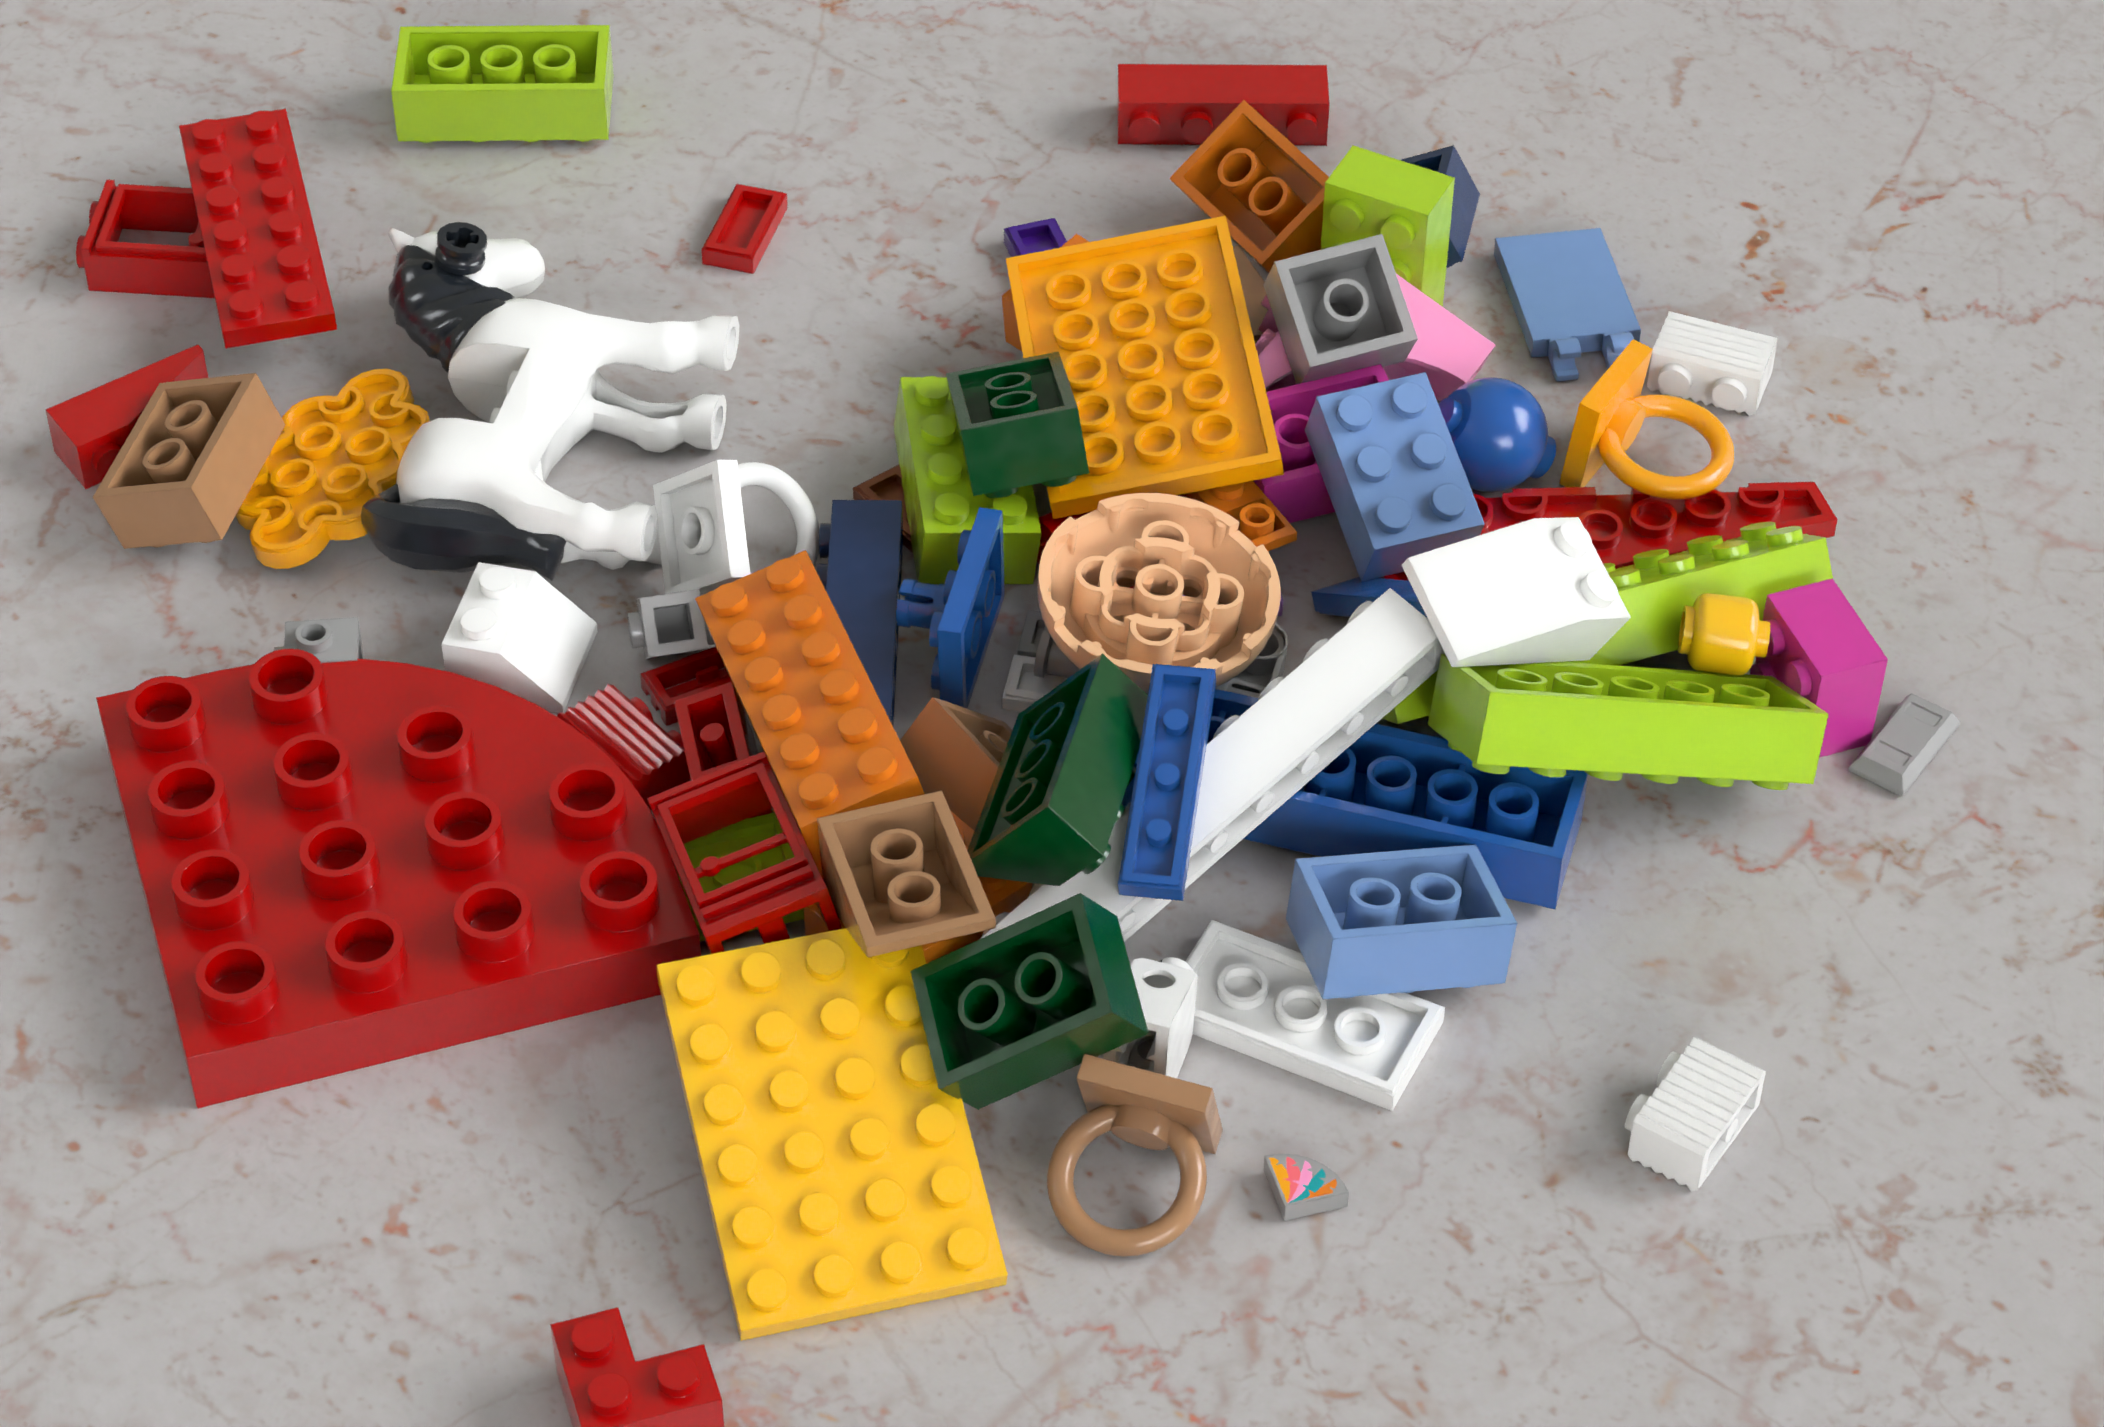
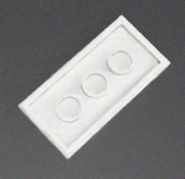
M1211 920L1185 961L1198 976L1193 1035L1390 1111H1393L1444 1020L1445 1007L1408 993L1356 996L1346 999H1322L1302 953Z

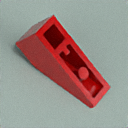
M197 344L45 409L54 452L85 489L102 482L159 383L208 378L204 350Z

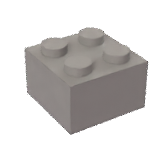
M1383 234L1275 261L1263 285L1296 384L1378 364L1385 367L1404 362L1418 340Z

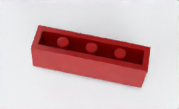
M1118 64V144L1201 145L1237 106L1245 100L1293 145L1327 146L1330 106L1327 65Z

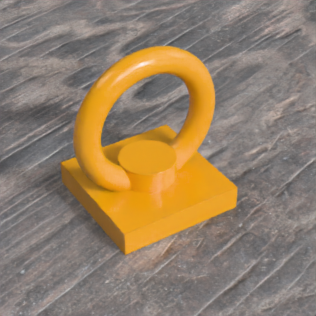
M1633 339L1579 403L1559 484L1565 487H1585L1605 463L1620 481L1641 493L1664 499L1694 498L1714 490L1727 478L1734 462V446L1731 436L1721 421L1702 406L1689 400L1669 395L1654 394L1641 396L1653 349ZM1662 417L1680 421L1697 430L1710 446L1711 459L1704 469L1695 474L1667 476L1651 472L1639 466L1629 458L1625 451L1635 440L1644 418Z

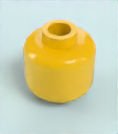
M1703 593L1698 596L1693 606L1685 605L1683 608L1679 630L1678 653L1687 654L1688 662L1695 670L1737 676L1744 675L1750 670L1754 657L1765 658L1767 655L1770 621L1759 620V609L1752 599Z

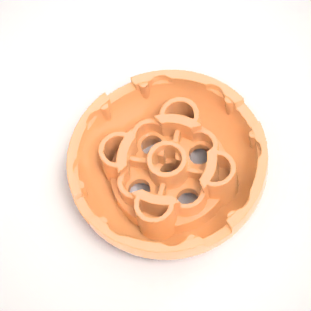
M1134 493L1101 500L1098 502L1097 510L1087 513L1076 520L1070 516L1061 523L1047 541L1042 552L1038 570L1037 592L1042 618L1050 636L1062 653L1074 665L1081 669L1103 653L1148 695L1153 664L1215 669L1216 687L1228 682L1244 671L1262 652L1273 632L1281 600L1279 575L1264 545L1256 547L1250 539L1238 530L1239 521L1229 514L1203 502L1186 497L1161 493Z

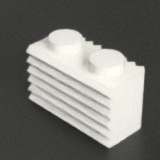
M1669 311L1653 347L1647 387L1651 392L1658 389L1662 395L1666 393L1670 396H1681L1683 399L1691 398L1695 403L1701 400L1705 405L1712 403L1716 408L1720 407L1727 411L1735 410L1738 414L1745 411L1748 416H1752L1757 411L1772 374L1778 338Z
M1693 1037L1690 1045H1687L1684 1054L1673 1051L1666 1058L1658 1074L1657 1088H1655L1653 1095L1647 1096L1642 1093L1633 1103L1625 1121V1129L1631 1131L1628 1149L1629 1158L1632 1162L1640 1161L1644 1168L1651 1167L1656 1174L1663 1173L1667 1179H1675L1679 1186L1686 1184L1690 1191H1697L1759 1106L1766 1071L1697 1037Z

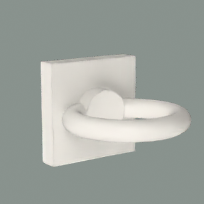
M715 460L653 485L665 594L699 589L700 594L708 593L723 584L731 583L751 574L740 489L749 485L764 487L782 499L788 507L796 527L797 546L795 554L806 550L815 567L819 554V525L813 505L801 486L791 476L777 467L759 462L738 464L737 460Z

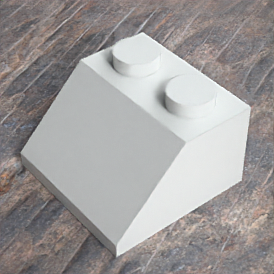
M478 562L442 642L445 671L497 686L535 703L548 712L564 713L598 632L597 623L536 571Z

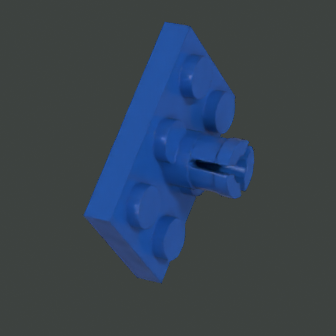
M979 507L972 530H963L961 533L957 554L958 571L949 570L945 584L939 585L905 578L899 591L901 596H905V600L898 599L896 609L898 626L930 629L929 645L930 647L938 648V654L934 659L932 667L931 688L940 691L941 700L966 709L968 708L1005 597L1003 511Z

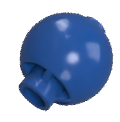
M1480 378L1461 385L1438 404L1471 489L1483 492L1507 490L1521 484L1528 477L1538 479L1550 469L1556 455V442L1553 437L1548 436V425L1540 404L1521 385L1502 378Z

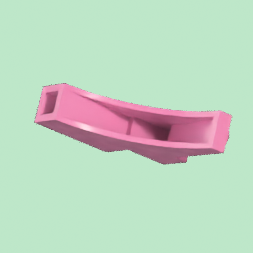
M1396 274L1418 340L1404 362L1383 367L1389 380L1426 372L1436 399L1442 401L1458 387L1475 378L1496 345ZM1266 295L1261 305L1268 309L1258 329L1263 334L1255 345L1265 389L1268 392L1296 385Z

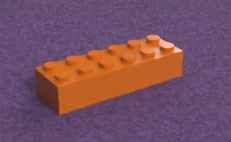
M804 550L788 558L778 560L770 566L731 583L723 584L713 591L696 597L695 600L758 741L768 758L774 775L823 878L817 818L924 795V791L807 551Z

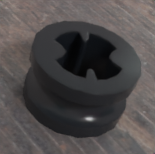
M465 222L449 223L440 228L437 233L438 246L435 250V262L444 271L455 275H470L480 271L485 265L484 251L487 248V235L476 225Z

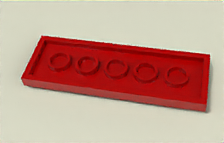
M286 109L261 110L248 115L217 120L205 119L197 123L179 125L225 349L337 330L334 307Z

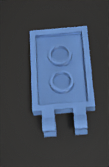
M1601 228L1495 238L1494 257L1532 358L1548 356L1556 381L1579 379L1575 358L1581 357L1583 352L1602 351L1608 369L1633 339L1640 342L1641 328Z

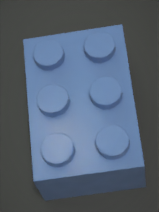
M1426 372L1316 397L1305 427V433L1361 582L1404 572L1401 565L1409 557L1481 534L1485 525Z
M1476 844L1295 859L1286 921L1322 999H1346L1356 996L1401 992L1412 993L1415 991L1458 987L1471 988L1481 985L1505 983L1517 922Z

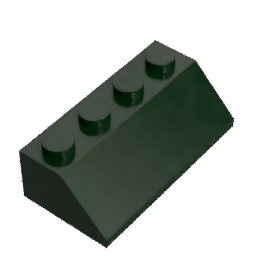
M1103 653L1018 714L967 850L979 877L1061 886L1081 871L1084 874L1092 873L1109 855L1111 845L1108 841L1114 825L1123 814L1124 806L1121 803L1126 788L1136 773L1134 764L1140 748L1148 695Z

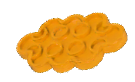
M391 369L366 371L350 379L337 396L325 395L304 399L293 405L282 416L285 427L236 514L238 523L246 530L251 531L249 536L255 556L264 566L274 569L297 567L316 558L330 540H352L367 535L361 522L362 506L369 499L396 484L397 470L412 436L422 424L430 422L428 412L421 406L414 404L412 390L405 375Z

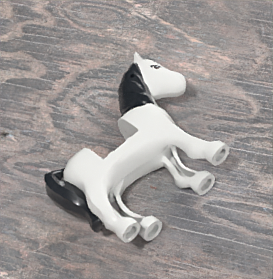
M391 228L388 233L398 254L396 255L393 279L388 287L389 305L394 309L396 324L404 328L410 339L419 345L429 357L441 361L442 368L448 373V380L454 395L468 411L485 422L462 418H438L421 425L412 436L404 451L397 470L396 484L369 499L362 506L361 522L376 548L393 562L418 570L463 573L474 571L478 562L499 566L516 563L532 568L553 581L561 563L578 559L597 561L603 567L612 570L622 568L629 560L662 564L655 505L636 501L621 508L608 510L597 506L593 502L583 503L550 487L545 483V480L555 464L592 430L632 441L645 451L663 453L685 442L700 449H718L726 422L727 403L723 394L704 393L688 401L677 403H649L634 399L617 390L600 375L598 368L610 364H625L677 374L701 364L710 369L731 370L739 343L738 317L714 314L700 321L643 323L587 314L537 299H521L539 288L544 280L545 264L540 252L527 241L518 238L487 239V248L484 251L485 265L475 274L455 275L444 271L435 262L438 231H432L414 238L404 232Z

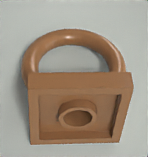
M1084 1054L1076 1079L1087 1113L1079 1117L1066 1129L1051 1155L1047 1173V1190L1051 1207L1064 1229L1074 1239L1092 1250L1103 1254L1124 1257L1143 1255L1156 1251L1177 1239L1193 1222L1202 1205L1207 1184V1169L1202 1151L1216 1154L1223 1131L1213 1088ZM1112 1131L1118 1138L1142 1148L1166 1150L1170 1147L1174 1152L1180 1169L1179 1190L1170 1208L1154 1222L1135 1229L1110 1228L1093 1220L1079 1204L1074 1189L1076 1163L1084 1149L1104 1133Z

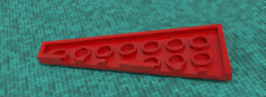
M1815 482L1748 483V487H1739L1738 492H1721L1714 489L1701 496L1688 499L1658 498L1641 493L1631 488V494L1597 495L1595 487L1512 489V493H1503L1502 497L1485 498L1481 495L1473 494L1485 523L1480 535L1534 518L1579 517L1584 528L1589 533L1592 544L1602 563H1614L1615 569L1633 565V556L1642 552L1667 549L1669 550V555L1687 551V542L1696 538L1714 535L1722 536L1723 541L1741 537L1740 528L1761 522H1775L1776 529L1800 526L1802 527L1803 534L1825 538L1834 537L1838 520ZM1405 572L1379 577L1409 581Z

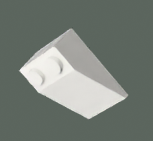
M1579 517L1530 519L1409 557L1401 565L1452 667L1590 660L1631 618L1618 594L1615 583L1606 571L1592 544L1591 537Z

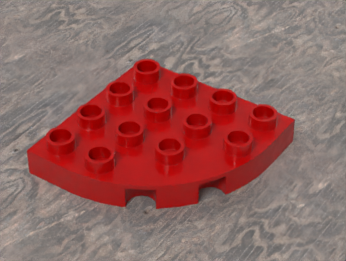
M281 649L264 655L252 665L218 670L186 678L177 676L155 677L142 682L133 690L96 698L106 746L197 1109L659 996L661 992L657 979L658 964L701 956L700 935L668 848L650 808L630 779L603 750L573 726L535 703L497 686L453 672L409 663L357 658V661L321 663L317 657L307 651Z

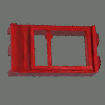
M106 180L99 201L91 203L86 235L79 236L76 245L77 265L79 268L85 269L89 291L215 298L192 189L118 184L116 186L115 180ZM122 229L192 233L188 236L189 246L118 242Z
M764 751L647 798L711 954L725 952L722 941L756 927L764 944L790 939L782 917L814 903L817 904L828 931L842 929L827 886L819 873ZM771 808L773 809L783 831L782 833L721 858L714 856L706 857L700 862L699 867L693 868L684 846L685 843ZM788 842L794 855L793 858L704 894L699 878L715 876L721 869Z

